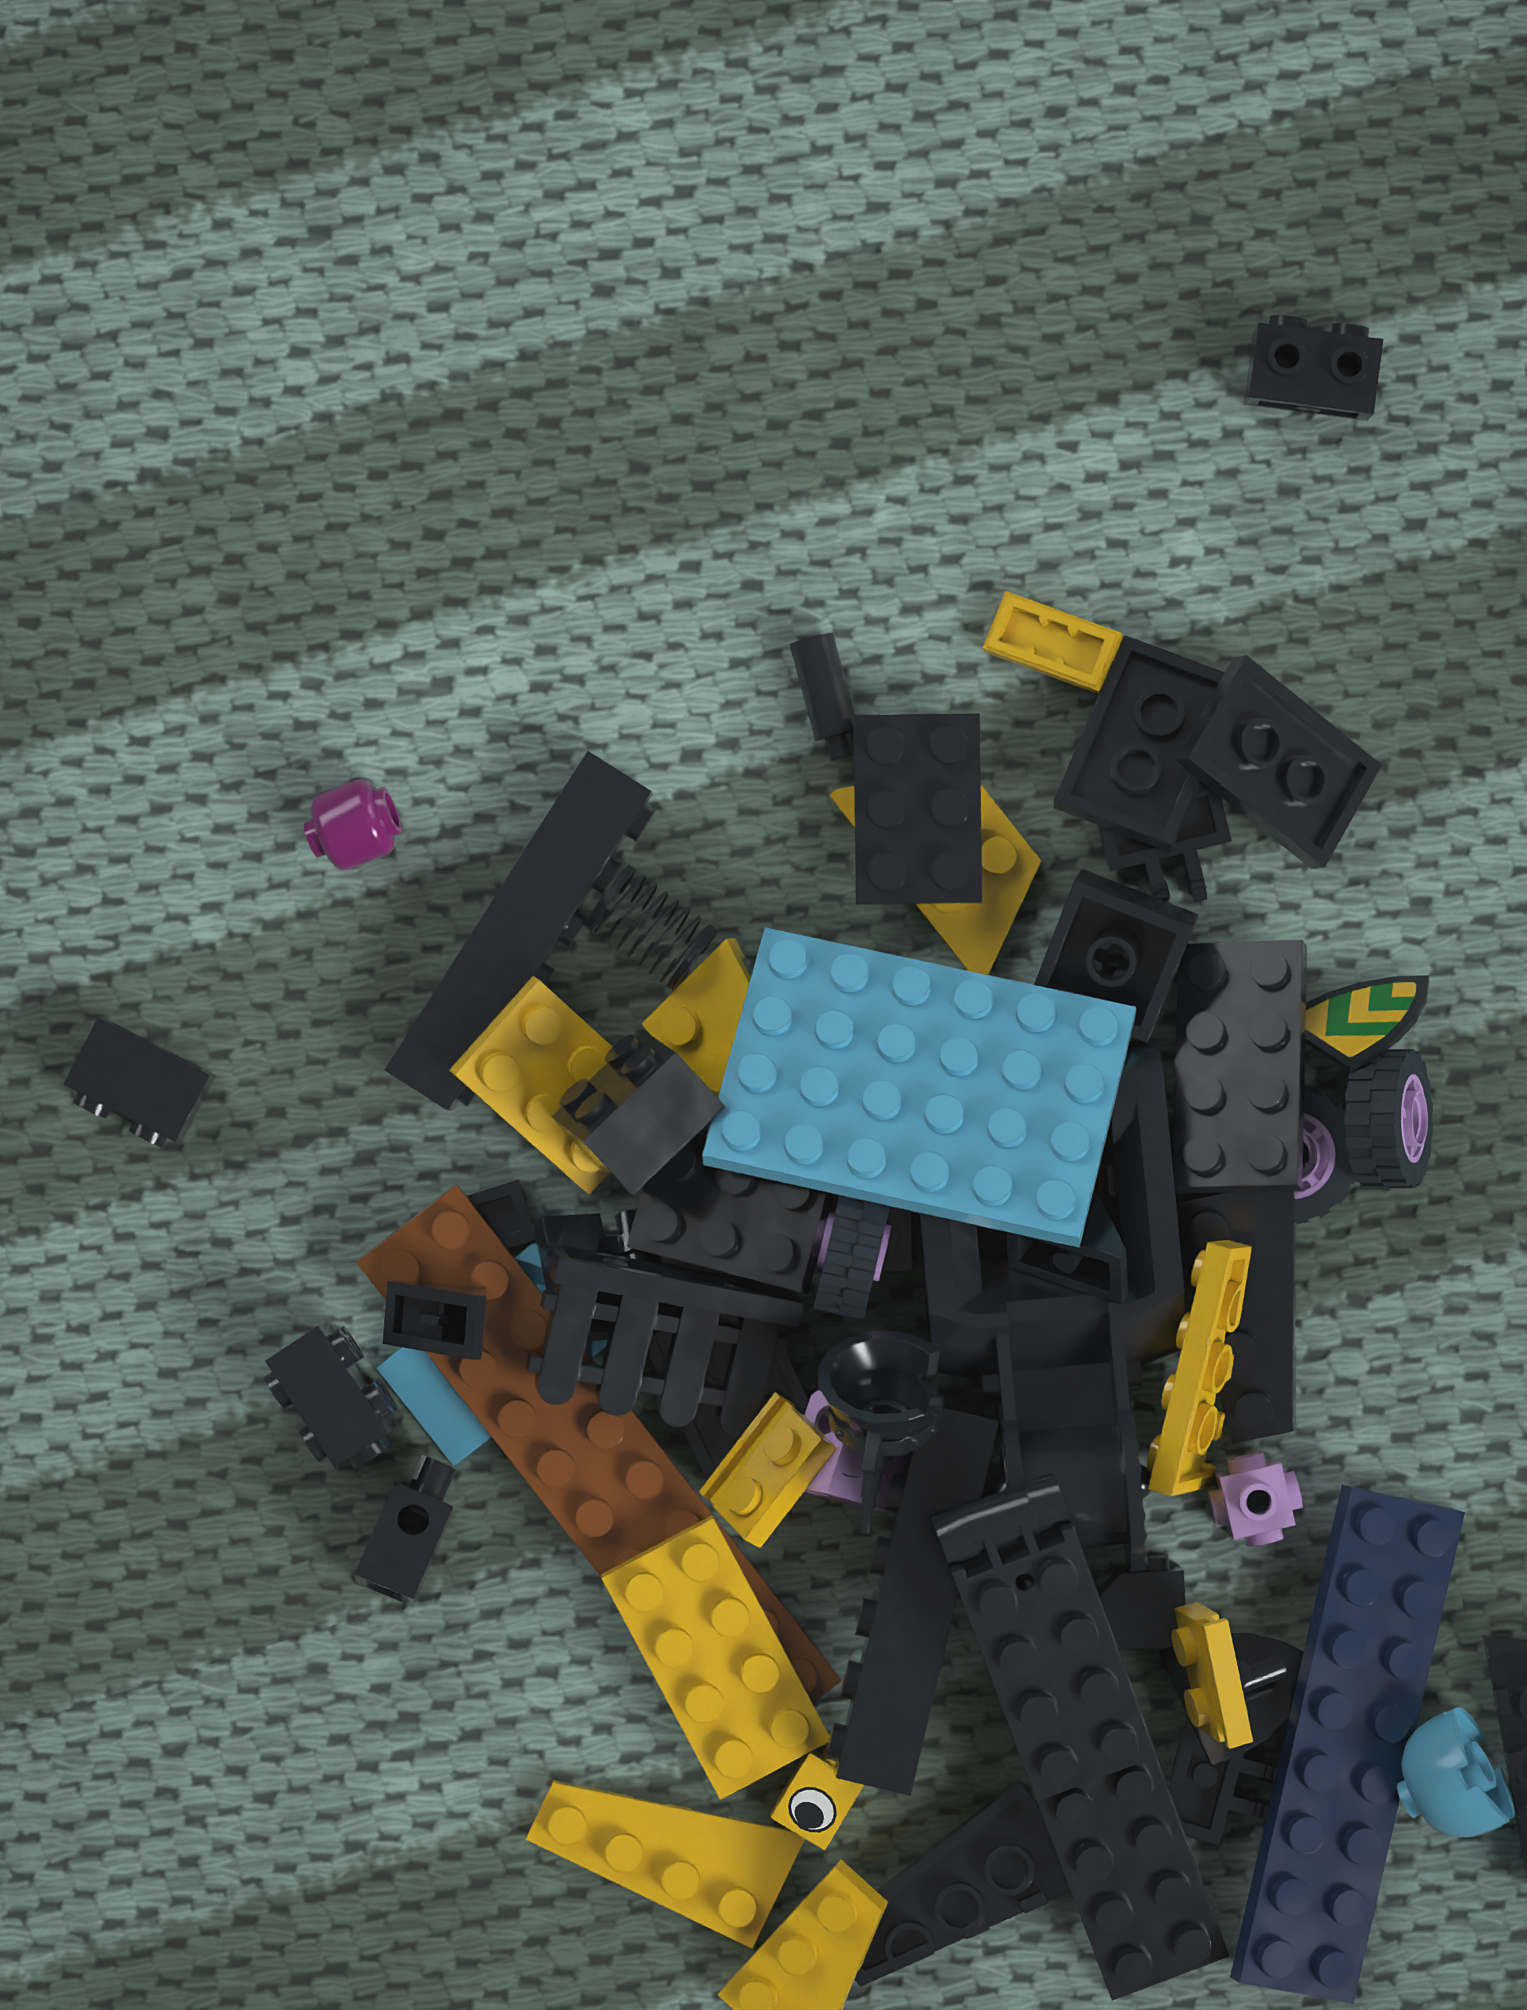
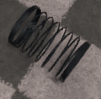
M628 864L593 909L584 926H587L589 930H593L596 927L594 933H597L622 901L642 880L631 903L636 899L646 881V875L640 877L629 888L612 910H608L609 907H606L618 891L620 895L625 891L636 872V868ZM656 883L642 894L623 918L618 919L605 938V942L612 937L634 908L652 890L642 907V911L647 907L658 887ZM667 891L658 897L634 926L629 927L618 943L616 950H619L647 914L664 897L653 915V919L656 918L668 897ZM675 900L661 914L645 935L644 933L640 935L628 953L627 958L631 957L654 927L675 905L664 923V927L667 926L679 905V900ZM686 908L674 920L656 943L655 941L651 943L639 961L638 966L643 964L667 933L686 913L675 931V935L678 934L690 913V908ZM701 916L695 918L667 951L666 949L662 951L650 969L649 974L656 970L679 940L695 924L686 939V943L689 942L701 921ZM712 924L705 927L678 959L677 957L673 959L661 977L660 982H663L691 949L666 985L669 989L675 991L690 972L691 965L700 954L704 953L714 939L718 929L713 927Z

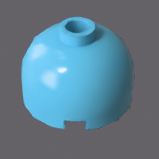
M1457 1707L1431 1718L1419 1726L1406 1742L1401 1761L1405 1780L1397 1783V1791L1403 1806L1411 1817L1415 1818L1422 1815L1428 1825L1447 1836L1474 1837L1491 1832L1510 1822L1509 1819L1514 1818L1515 1811L1512 1795L1501 1766L1499 1765L1496 1769H1492L1485 1752L1477 1743L1487 1740L1473 1717L1462 1707Z

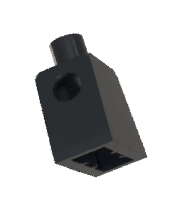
M422 1455L409 1486L394 1483L355 1572V1583L414 1607L453 1514V1506L443 1502L456 1469ZM414 1512L426 1519L420 1534L410 1535L400 1529L405 1514Z

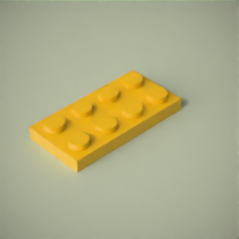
M713 1515L601 1574L602 1581L720 1800L829 1742L830 1734Z

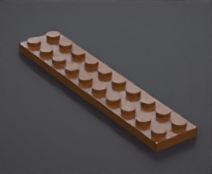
M457 1183L356 1261L385 1300L387 1281L394 1280L486 1287L481 1360H470L431 1352L426 1353L600 1576L606 1571L713 1515L812 1702H816L842 1682L837 1672L633 1409L621 1416H613L606 1413L596 1399L597 1384L578 1380L573 1396L563 1404L551 1405L540 1397L535 1388L536 1373L528 1372L525 1367L529 1352L541 1354L551 1312L550 1310L542 1309L540 1302L543 1293ZM585 1349L582 1362L597 1364Z

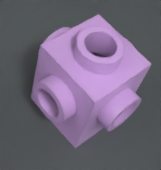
M1264 1452L1250 1453L1228 1459L1227 1465L1229 1470L1215 1473L1217 1489L1207 1491L1216 1528L1226 1526L1228 1534L1234 1540L1245 1537L1247 1547L1282 1540V1528L1296 1525L1293 1510L1303 1508L1295 1472L1284 1473L1282 1463L1276 1459L1265 1461ZM1254 1490H1264L1269 1496V1505L1261 1513L1250 1512L1246 1505L1248 1495Z

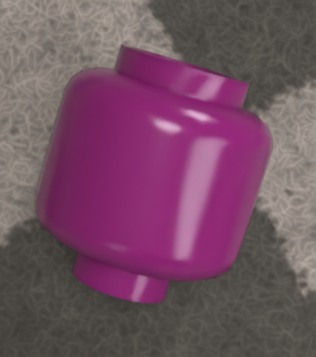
M364 779L354 780L315 796L311 808L312 820L304 823L305 835L313 854L317 858L326 855L329 861L341 870H349L387 856L394 848L395 835L402 833L400 817L389 791L385 787L377 789L370 781Z

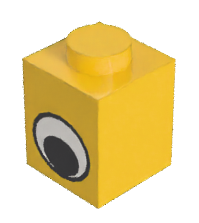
M828 1744L822 1753L815 1749L802 1757L770 1810V1816L773 1820L824 1851L864 1787L863 1784L835 1777L834 1768L836 1762L825 1760Z

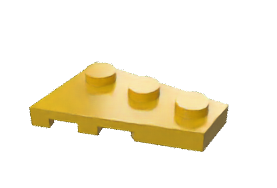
M840 1859L718 1993V1996L733 2010H843L846 1998L856 1974L861 1968L888 1901Z

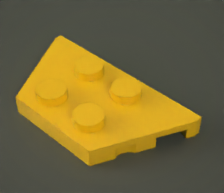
M981 785L982 904H916V907L967 971L989 975L1037 872L1041 859ZM854 786L836 789L829 797L855 828Z

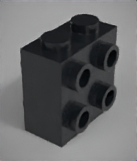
M329 1321L318 1325L265 1360L272 1372L266 1375L264 1380L284 1409L293 1404L301 1415L306 1426L301 1428L299 1433L318 1462L328 1457L333 1466L337 1467L346 1460H349L354 1469H357L391 1445L385 1435L397 1426L391 1415L399 1409L380 1379L377 1378L369 1384L357 1366L356 1362L364 1358V1355L347 1328L342 1326L334 1330Z

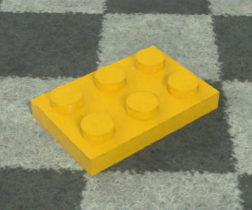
M532 976L449 1071L588 1195L607 1176L551 1116L561 1108L559 1101L573 1084L584 1078L590 1080L607 1064L605 1057L612 1046L539 979Z

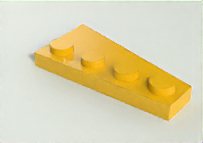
M736 938L725 939L642 1023L651 1036L675 1051L717 1098L720 1093L751 979L742 961L746 957Z
M1230 1240L1207 1242L1206 1251L1202 1250L1195 1260L1191 1275V1284L1196 1288L1191 1312H1187L1180 1322L1176 1338L1177 1347L1182 1349L1177 1371L1168 1378L1162 1394V1408L1167 1411L1162 1434H1158L1154 1438L1148 1452L1147 1469L1152 1472L1149 1490L1175 1496L1213 1487L1217 1466L1205 1463L1211 1441H1217L1222 1436L1225 1413L1217 1411L1214 1403L1216 1394L1220 1392L1225 1382L1231 1378L1234 1354H1232L1231 1346L1224 1343L1226 1331L1233 1332L1240 1323L1252 1246Z

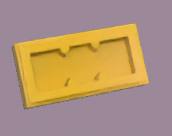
M1005 591L982 649L985 653L1099 694L1122 642L1123 635L1121 632Z

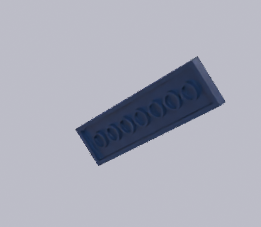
M1343 1484L1341 1486L1230 1978L1239 1983L1354 2004L1400 1801L1397 1783L1404 1780L1401 1761L1406 1742L1415 1732L1465 1515L1463 1511Z

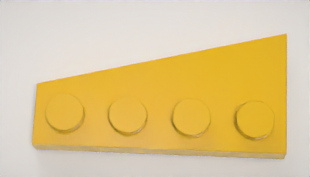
M553 1780L526 1836V1840L752 1949L805 1838L788 1828L783 1829L731 1816L725 1817L691 1810L692 1808L633 1798V1796L556 1780Z

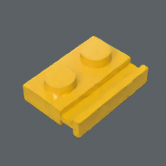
M775 1392L702 1486L699 1493L714 1504L713 1507L744 1540L761 1548L836 1451L837 1447L805 1415L801 1414L790 1400Z
M1199 1602L1174 1608L1178 1629L1172 1630V1644L1179 1663L1187 1668L1191 1689L1185 1691L1184 1700L1192 1724L1217 1741H1225L1226 1747L1229 1749L1253 1742L1228 1620L1226 1618L1219 1619V1615Z

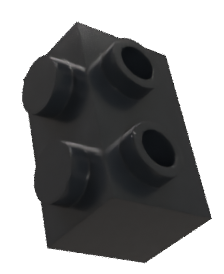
M1271 315L1269 324L1260 322L1257 324L1253 331L1244 405L1368 421L1372 417L1375 409L1384 339L1369 337V328L1356 324L1334 323L1332 324L1331 332L1306 329V319L1288 315Z

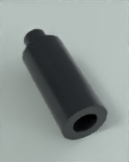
M825 633L789 644L815 742L826 741L831 761L854 756L850 733L853 732V715L855 713L834 634Z

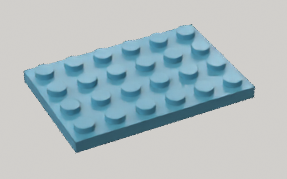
M765 927L718 1099L725 1107L712 1119L702 1155L703 1165L1079 1248L1134 1025L1136 1007Z

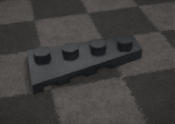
M1020 1779L876 1890L888 1903L861 1968L858 1970L854 1980L860 1987L927 1958L935 1954V1951L962 1939L972 1938L990 1930L989 1927L1023 1912L1026 1914L1048 1904L1050 1900L1071 1892L1038 1802Z

